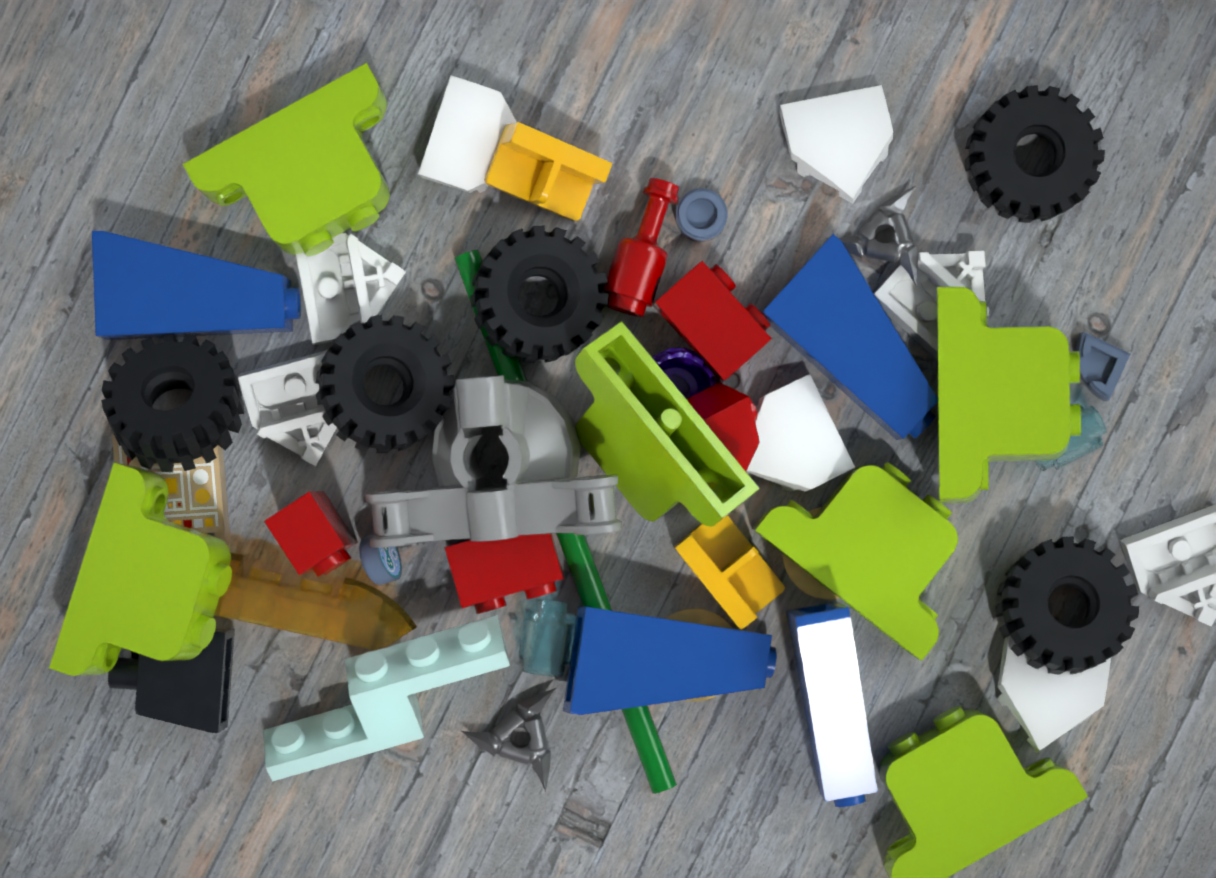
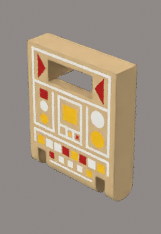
M112 434L115 463L136 466L155 472L166 481L168 500L164 515L168 521L206 534L215 533V537L222 539L230 549L223 448L217 445L213 449L217 458L209 463H206L202 456L194 459L195 469L184 471L181 463H174L173 473L161 472L157 462L154 463L150 470L140 465L137 456L131 460L124 453L122 446H119L115 435Z

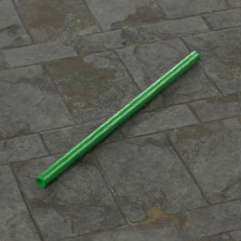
M478 249L463 253L454 258L470 303V296L474 293L475 286H472L473 278L482 262ZM473 307L475 316H477V309L476 307ZM481 327L480 330L497 375H504V379L527 382L518 356L516 355L511 359L503 355L504 348L497 343L492 347L485 339L489 334L484 327ZM556 533L583 607L612 611L585 535ZM648 705L621 709L652 793H660L675 787L677 783Z

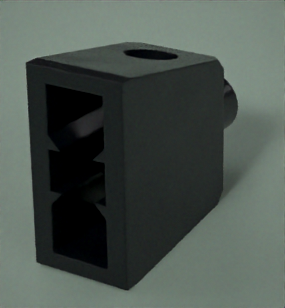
M235 629L215 630L210 644L197 657L191 660L160 661L139 654V658L118 657L115 666L108 672L109 688L136 690L135 712L140 716L210 733H219L228 727Z

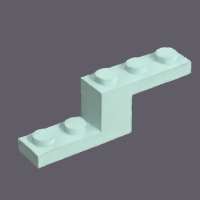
M498 615L345 659L348 691L352 705L263 730L266 770L273 782L424 738L419 701L416 693L510 666L504 633Z

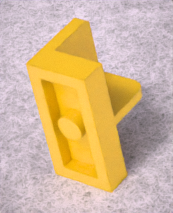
M520 122L505 125L484 181L493 188L571 221H578L581 218L593 184L606 182L613 163Z
M728 515L712 527L704 524L699 525L673 546L740 630H743L757 618L755 614L785 590L783 583L758 554V550L750 544Z

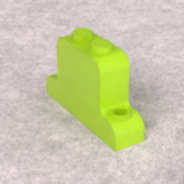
M366 62L182 165L194 186L211 202L219 204V206H228L248 196L267 234L283 251L291 255L304 252L308 257L314 256L328 249L334 243L332 238L351 228L352 231H359L372 225L379 219L378 213L388 204L390 198L389 187L362 139L364 131L375 126L384 118L387 109V99Z
M937 287L939 499L941 503H968L976 499L982 490H989V462L1054 460L1066 452L1070 436H1081V405L1070 404V383H1080V351H1069V343L1066 336L1054 327H987V301H979L975 293L965 287Z
M622 321L584 347L575 359L577 372L594 396V403L575 425L578 439L606 475H618L616 487L641 517L654 522L680 502L700 523L712 527L760 489Z
M113 463L49 669L70 676L102 675L111 671L115 666L121 648L160 661L191 660L197 657L210 644L216 629V620L213 617L219 597L225 594L232 578V569L229 566L231 552L228 545L222 539L172 523L165 518L164 511L168 500V486L161 475L136 466Z
M886 462L882 468L867 465L852 469L815 516L811 515L792 499H790L786 506L771 507L762 515L752 530L913 657L920 661L926 657L938 640L939 628L935 620L939 615L919 600V596L952 555L958 544L957 531L953 524L948 521L952 512L929 494L921 500L906 488L911 480L899 469Z
M955 706L934 718L933 722L936 727L922 735L917 736L916 732L913 731L891 742L888 745L890 753L880 763V779L909 830L908 835L897 840L886 849L885 871L889 878H948L1088 798V795L1076 775L1061 765L1052 762L1050 757L1040 759L1023 769L1001 728L994 719L981 711L974 709L963 711L961 706Z

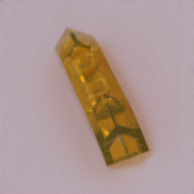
M231 553L229 565L232 569L231 582L225 594L219 597L214 615L371 650L385 648L417 628L411 617L393 599L364 582L345 577L338 595L331 593L333 584L302 578L301 586L280 582L282 573L273 570L251 567L250 575L244 574L243 554Z

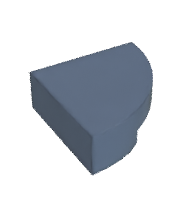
M1081 332L1075 347V351H1080V378L1088 390L1103 401H1109L1131 354L1086 332Z

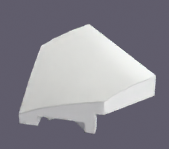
M452 75L450 76L418 172L421 178L468 193L475 190L481 193L488 189L489 185L485 183L484 179L504 127L507 124L516 122L502 93Z
M882 85L780 105V117L791 160L797 162V173L803 177L811 175L838 190L839 197L853 204L862 192L863 184L876 166L888 156V147L893 140V128Z
M341 233L332 238L334 243L317 255L308 257L304 252L296 254L312 344L333 342L341 333L346 332L350 325L359 320L363 324L371 316H377L406 271L358 241L359 239L354 235L350 234L349 236L346 233Z
M968 251L963 254H929V252H920L917 254L916 286L907 271L899 265L874 293L885 313L937 361V287H965L973 291L979 301H985L983 269L986 267L985 251ZM987 307V317L989 316V307Z
M328 350L240 373L237 378L252 427L259 430L257 435L264 439L267 437L301 455V459L316 466L337 429L333 423L329 426L326 424L322 417L326 411L323 404H317L316 393L319 391L316 376L321 368V361Z
M810 374L759 398L758 405L755 406L758 415L755 423L760 443L746 471L747 474L751 473L781 485L782 490L787 492L798 489L806 492L855 468Z
M1216 504L1120 540L1134 584H1136V588L1140 592L1148 595L1160 604L1170 606L1194 617L1204 624L1212 626L1216 619Z
M1011 636L1004 638L998 688L1002 694L997 700L1002 706L1004 705L1009 708L1028 734L1029 738L1027 741L1035 752L1038 753L1053 741L1087 720L1104 706L1111 658L1081 673L1070 675V671H1066L1060 675L1048 673L1049 668L1046 666L1035 669L1028 665L1030 657L1025 653L1017 657L1010 649L1015 645V642Z

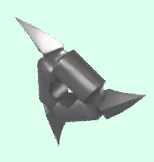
M914 186L880 205L881 210H877L860 228L858 236L852 235L839 239L849 253L860 258L866 255L867 258L890 262L899 260L900 265L907 271L916 286L918 267L917 245L912 244L914 240L905 215L901 213L916 187ZM889 228L895 233V238L890 243H881L876 240L878 233L884 229Z
M556 688L537 694L517 704L519 708L514 709L493 729V733L461 731L475 744L493 756L499 754L500 757L526 765L531 763L533 770L543 785L545 793L549 778L551 750H547L548 742L542 717L539 716V713L542 712L544 705ZM516 728L528 730L531 737L530 742L525 746L514 744L511 740L513 730Z

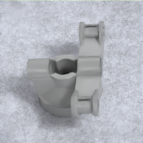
M504 375L456 379V387L453 388L454 401L444 411L442 415L444 418L434 431L432 462L440 487L415 490H385L364 494L365 502L371 504L374 536L369 539V547L371 548L396 547L436 540L470 538V541H494L515 538L519 535L547 533L592 535L622 530V521L616 519L613 488L618 484V475L576 478L578 475L581 446L572 417L554 395L531 382L504 379ZM501 425L503 435H500L499 439L505 445L509 456L508 467L503 474V479H507V485L495 484V482L487 478L479 466L476 449L480 437L483 436L480 434L484 427Z

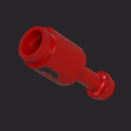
M650 178L647 187H644L643 194L648 196L649 199L638 233L633 238H622L619 241L609 269L608 282L603 288V292L609 294L606 307L639 318L644 317L646 307H652L668 257L667 252L658 246L657 239L669 203L677 204L679 186L662 179Z

